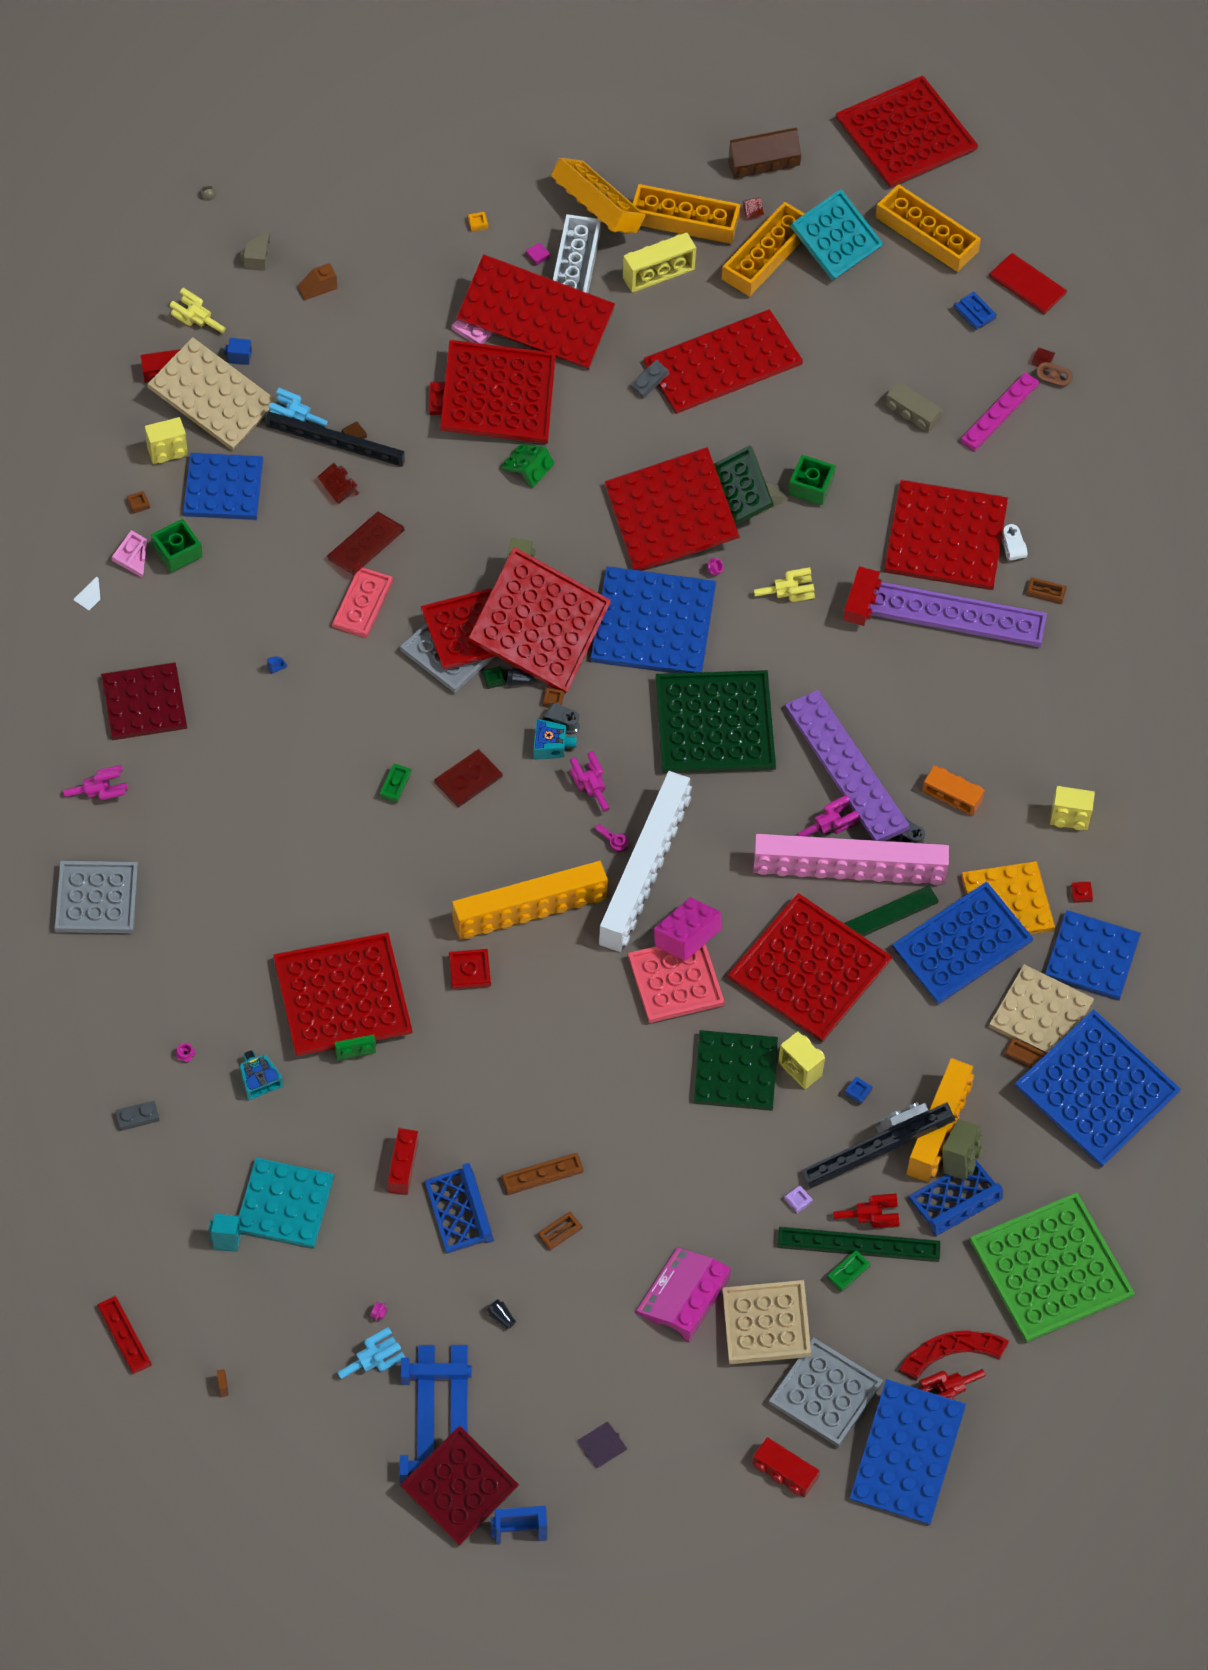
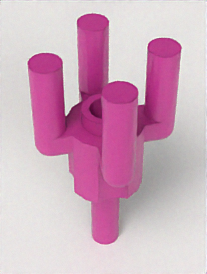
M594 751L587 753L590 761L587 763L589 770L583 772L577 758L570 759L573 768L569 771L580 791L586 790L588 796L596 797L602 811L607 812L610 808L602 794L606 789L601 777L603 769Z
M122 765L98 770L94 777L84 779V785L63 790L64 796L69 797L86 793L88 798L98 795L100 800L126 795L125 790H128L127 783L110 786L109 779L120 777V772H123Z
M844 795L825 805V812L814 818L816 824L797 833V835L808 837L817 831L824 835L831 830L835 834H839L858 824L857 818L859 814L855 810L842 818L840 817L839 813L849 808L847 802L850 799L847 795Z

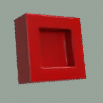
M1091 882L1071 883L1073 903L1093 901Z

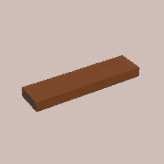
M574 1153L503 1174L501 1179L507 1195H511L584 1173V1169L578 1153Z

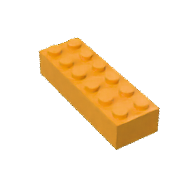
M559 157L551 174L558 185L563 186L568 194L576 197V201L585 205L587 210L595 214L599 221L608 225L609 230L613 232L622 231L626 234L638 232L646 216L641 210L584 161Z
M638 184L633 204L646 215L641 226L679 234L687 232L689 236L729 244L733 243L740 218L741 204Z
M899 184L877 204L876 219L956 272H959L979 252L980 237Z
M784 201L723 265L722 280L750 297L802 242L790 225L805 213Z
M953 1058L950 1059L930 1110L948 1102L956 1121L917 1139L909 1159L906 1175L927 1183L930 1182L931 1177H936L940 1160H943V1147L960 1117V1111L964 1109L967 1094H970L975 1074H972V1065Z

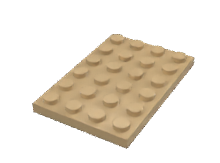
M193 337L147 386L232 451L267 415L268 411H271L269 409L271 402L277 404V400Z

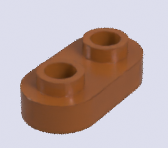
M1048 362L1040 364L1037 368V374L1042 380L1061 386L1068 385L1072 381V372L1067 368ZM1045 368L1050 370L1048 375H1045L1043 372ZM1063 373L1067 375L1065 380L1060 378Z

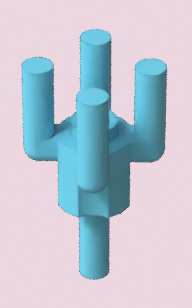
M280 387L278 388L276 393L278 394L277 402L287 407L284 408L271 402L269 406L270 412L304 422L308 420L326 428L328 421L310 414L311 408L300 403L301 397Z
M389 1327L365 1340L364 1343L367 1348L356 1354L358 1360L337 1372L341 1379L362 1367L366 1372L376 1366L379 1371H385L401 1362V1358H405L401 1351L383 1361V1359L401 1350L399 1343L395 1341L393 1336L375 1346V1343L392 1334Z

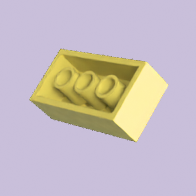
M686 232L673 238L662 240L654 245L646 246L635 252H629L623 258V279L633 293L695 270L696 246Z

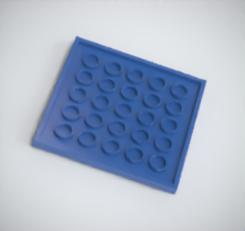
M607 566L602 595L610 599L611 602L594 636L591 662L669 673L702 672L716 581Z
M1094 1009L1014 1085L1101 1168L1181 1091L1170 1078Z

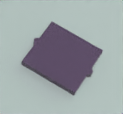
M609 1422L604 1423L578 1439V1443L584 1450L585 1456L589 1457L596 1468L627 1450V1447L619 1438V1433L614 1431Z

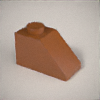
M330 263L316 267L299 283L298 289L304 300L336 290L337 275Z

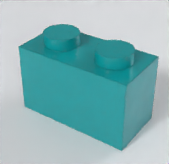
M215 1213L214 1220H210L208 1229L210 1241H213V1248L238 1252L241 1237L239 1216Z

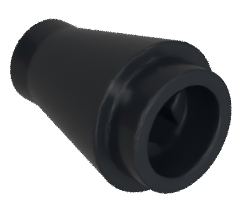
M512 667V669H507L505 683L510 684V686L532 685L534 677Z
M497 1299L487 1308L488 1316L503 1325L507 1330L516 1323V1320L503 1301L501 1302Z

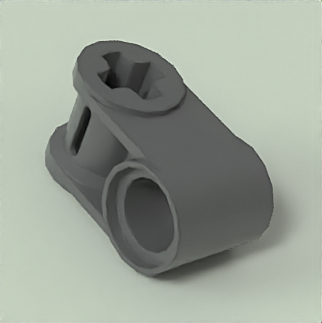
M551 703L542 719L565 725L567 734H575L580 728L578 722L579 714L575 710L563 707L558 703Z
M905 817L910 825V830L892 837V839L905 843L924 844V829Z

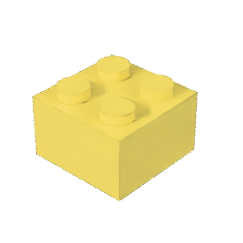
M180 417L145 426L147 448L153 464L188 456L186 433Z
M1057 786L1052 804L1050 825L1060 828L1068 827L1076 830H1088L1093 811L1095 791Z
M797 1031L780 1045L778 1064L804 1089H807L822 1077L825 1056L820 1049H816L811 1044L807 1036Z

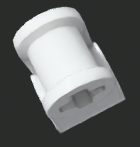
M1013 524L1007 525L1004 528V535L1001 539L1007 560L1012 561L1026 558L1027 547L1023 541L1020 529Z

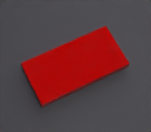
M1013 253L990 273V278L1044 315L1067 293L1065 288Z

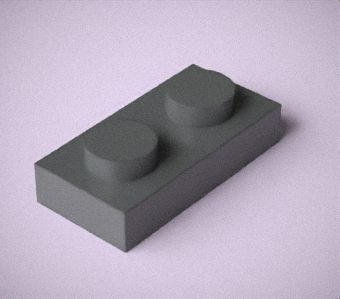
M656 360L631 385L645 398L670 372Z
M155 1101L115 1110L120 1131L160 1121Z

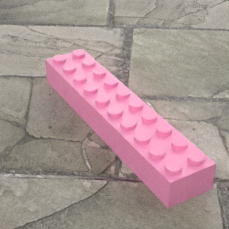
M756 834L753 873L760 875L777 874L779 876L794 875L798 877H828L839 880L855 879L857 881L874 880L876 882L893 881L895 883L912 882L914 884L930 883L940 885L946 882L949 867V845Z

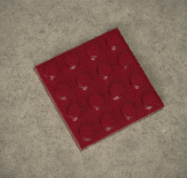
M176 662L101 674L112 741L187 729Z
M459 1425L400 1487L460 1546L519 1487V1484Z

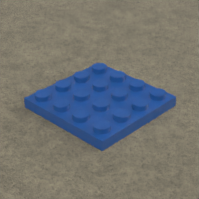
M190 453L184 516L257 520L263 456Z
M1066 910L1045 975L1064 984L1120 1000L1141 933Z

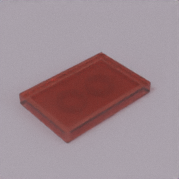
M477 749L435 778L434 783L459 808L501 779L503 773L480 749Z

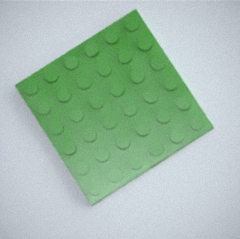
M1074 1193L970 1237V1243L1026 1343L1128 1300L1135 1295L1078 1193Z

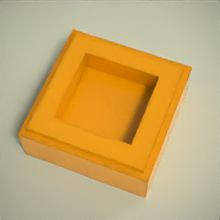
M485 212L468 214L471 232L488 229Z

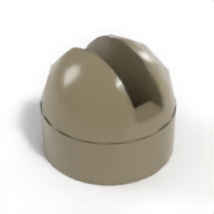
M203 186L201 189L202 199L210 201L215 198V190L212 186Z

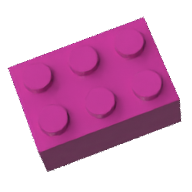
M692 897L688 898L654 928L655 946L686 961L722 929L721 912Z

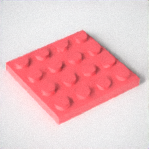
M706 944L686 961L658 947L628 953V959L649 1023L725 1005Z

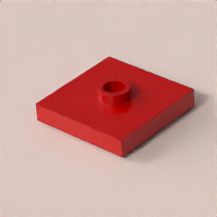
M488 949L449 952L452 989L491 986Z

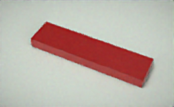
M114 1296L97 1304L132 1374L152 1366L117 1297Z

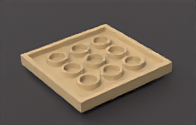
M1024 964L991 1020L989 1028L1011 1039L1015 1038L1047 1054L1085 1018L1094 998Z
M804 1280L723 1287L729 1364L812 1357Z

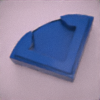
M276 656L267 659L270 674L287 667L282 657Z

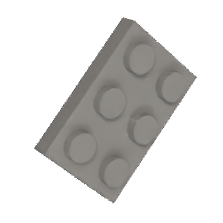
M916 1102L907 1106L902 1111L898 1110L884 1117V1119L880 1120L881 1124L875 1128L878 1134L925 1113L928 1111L925 1103L919 1105Z

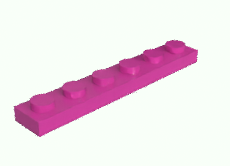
M1025 372L961 438V443L975 452L1039 386V381Z

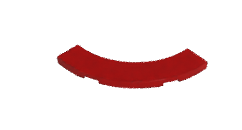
M970 1330L945 1333L926 1341L925 1344L911 1352L900 1366L899 1372L917 1381L925 1369L945 1356L964 1352L981 1353L1000 1360L1009 1344V1340L991 1333L971 1332Z

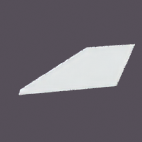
M98 577L73 599L87 610H90L100 600Z

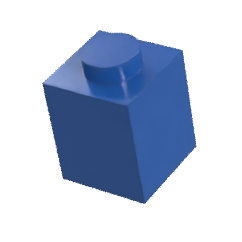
M230 338L229 345H225V355L228 357V363L250 364L252 353L251 340Z

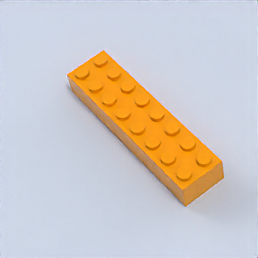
M601 860L452 901V921L459 940L464 938L470 939L475 935L488 934L500 928L506 929L518 923L524 924L530 920L545 918L554 913H563L572 908H582L590 903H600L607 899L608 879Z

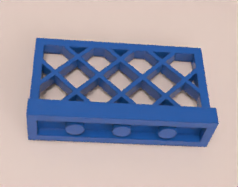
M977 1160L975 1168L978 1171V1176L969 1175L967 1180L976 1181L975 1188L964 1186L965 1180L963 1179L961 1185L950 1184V1180L957 1177L947 1174L909 1195V1200L931 1226V1231L935 1236L940 1235L1003 1199L1002 1186L992 1180ZM979 1182L988 1183L990 1187L987 1189H980L978 1188ZM937 1187L946 1188L944 1195L933 1193V1191ZM948 1189L960 1190L958 1197L947 1195ZM962 1191L973 1192V1197L969 1199L961 1198ZM920 1196L929 1197L928 1203H919L917 1198ZM931 1199H942V1206L931 1205ZM946 1200L957 1202L953 1208L944 1207ZM929 1209L940 1211V1215L932 1219L928 1214Z
M470 1163L463 1164L461 1169L425 1180L447 1254L484 1241L487 1243L495 1241ZM461 1175L462 1182L459 1187L450 1184L453 1177ZM441 1183L444 1186L440 1193L432 1190L431 1185ZM447 1187L457 1190L452 1199L443 1196ZM460 1192L468 1196L464 1205L455 1201ZM441 1199L450 1202L445 1211L437 1208ZM453 1204L462 1208L457 1217L449 1213ZM465 1210L473 1213L470 1222L461 1219ZM446 1216L455 1220L450 1229L442 1224ZM458 1222L467 1225L463 1234L454 1231ZM471 1228L478 1230L480 1235L473 1239L466 1237ZM452 1234L460 1237L457 1244L449 1246L448 1240Z

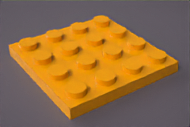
M1037 861L962 872L961 877L966 895L987 881L1030 935L1054 931L1055 925Z

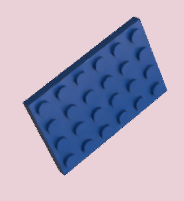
M986 881L893 943L892 947L939 1005L1033 942V937Z
M886 1379L850 1500L930 1525L966 1404Z

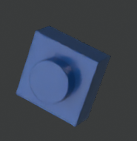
M856 1076L845 1090V1095L862 1104L873 1087Z

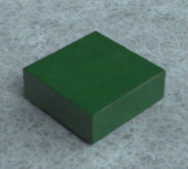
M501 666L482 670L487 689L505 685L506 681Z

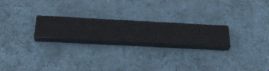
M270 411L266 415L267 427L394 465L403 467L405 463V451Z
M948 1102L811 1165L803 1169L802 1172L809 1188H812L952 1123L956 1119Z

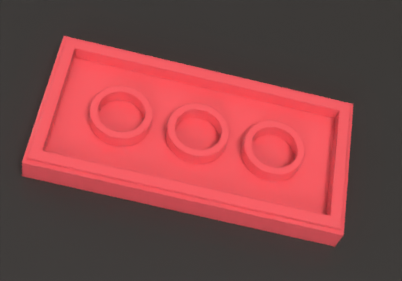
M359 566L334 618L332 628L367 638L394 581L393 577Z

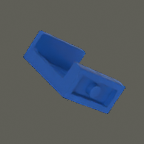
M546 1506L496 1509L495 1517H491L492 1538H496V1544H501V1532L538 1530V1541H547Z

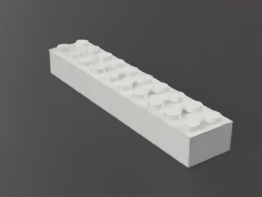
M668 771L601 922L599 945L618 952L622 951L623 946L627 947L630 940V930L634 931L637 924V914L641 915L644 908L642 903L650 895L651 888L649 887L657 879L658 873L656 871L663 865V855L665 852L668 853L671 842L669 841L677 833L678 827L676 825L678 822H682L685 813L683 809L685 806H689L691 800L689 795L692 790L689 777Z

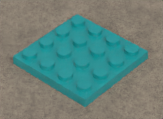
M842 189L790 225L832 281L883 245V242Z
M256 1158L239 1214L241 1234L315 1249L334 1174Z

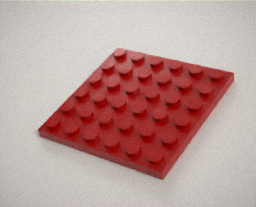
M923 75L837 112L835 117L890 188L978 148L976 141Z
M449 340L440 431L548 444L556 355L543 351Z
M708 447L604 481L634 570L642 571L740 538Z
M900 480L884 572L993 590L1008 497Z
M513 547L467 640L551 687L565 691L566 694L611 600L520 549Z
M797 893L728 974V978L823 1043L889 964L892 956Z
M388 932L273 954L296 1056L335 1049V1042L374 1035L375 1041L413 1033Z

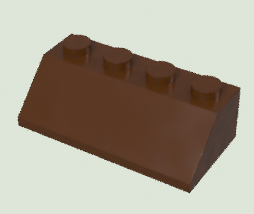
M797 127L730 140L728 164L734 178L800 166L801 149Z

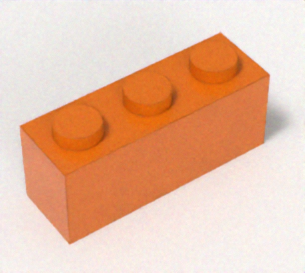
M934 765L924 781L922 792L973 816L983 801L985 789H982L977 784L966 781L961 776L948 772L945 768Z

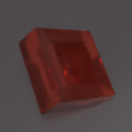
M761 197L743 201L746 218L764 215Z
M1038 347L1033 357L1032 365L1038 367L1044 362L1052 363L1055 353Z

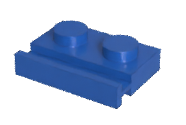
M975 292L962 298L960 302L954 303V309L975 330L996 319L997 314Z

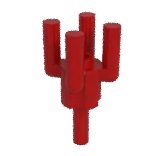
M897 1193L872 1195L869 1197V1202L857 1203V1209L833 1211L834 1219L858 1217L859 1223L871 1222L873 1228L900 1226L899 1213L882 1214V1208L898 1207Z
M981 1369L962 1377L958 1372L948 1376L947 1372L941 1371L919 1380L921 1387L917 1389L927 1392L937 1389L938 1395L954 1400L953 1397L966 1391V1384L985 1377V1372Z

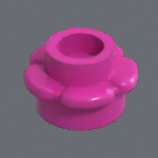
M711 558L707 564L708 572L715 576L723 571L722 561L718 558Z
M182 1043L176 1049L178 1060L188 1062L195 1056V1049L189 1043Z
M376 1302L370 1317L375 1318V1321H378V1319L383 1320L387 1312V1308L384 1307L385 1303Z

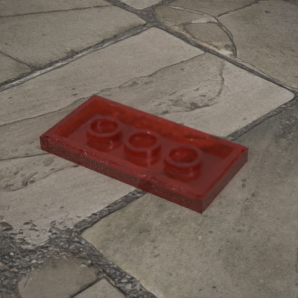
M377 511L327 555L328 560L355 575L404 532V526Z

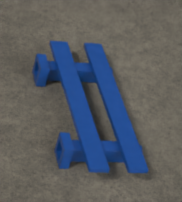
M418 1345V1363H410V1358H401V1385H410V1380H418L417 1461H409L408 1455H400V1483H403L434 1452V1380H451V1433L459 1425L467 1432L468 1378H472V1365H468V1345H451V1363H435V1345Z

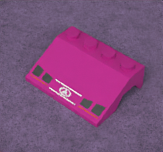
M677 1247L636 1310V1313L657 1325L665 1324L682 1335L685 1341L690 1342L720 1295L723 1287H725L730 1279L731 1268L714 1258Z

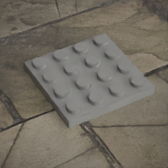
M426 624L400 646L401 652L454 693L494 658L491 657L443 670Z
M60 861L55 932L134 933L138 862Z
M813 1337L810 1341L812 1357H803L796 1361L769 1400V1404L839 1448L883 1384V1380Z

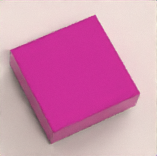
M541 243L526 250V255L535 265L550 258V253Z

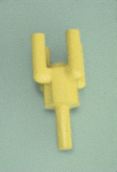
M182 288L180 294L183 295L181 302L188 306L187 309L175 301L171 302L169 307L173 310L170 315L186 325L192 326L196 323L202 327L207 324L222 334L225 332L226 327L211 319V312L202 307L203 300L187 289Z
M810 567L787 571L785 573L786 578L775 580V586L754 589L755 597L777 593L778 598L789 596L791 602L815 599L814 584L798 586V584L812 582Z

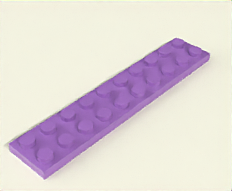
M885 582L881 583L880 590H876L875 605L871 604L870 609H873L872 616L1041 647L1047 613Z
M819 690L785 704L786 711L843 796L847 795L849 797V805L853 811L856 810L858 812L859 820L873 841H886L910 830L909 823Z

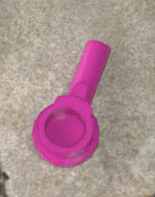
M600 824L595 827L598 833L610 841V846L615 852H623L627 849L629 840L625 835H614Z

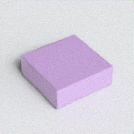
M798 1186L784 1196V1200L796 1214L813 1202V1199L801 1186Z

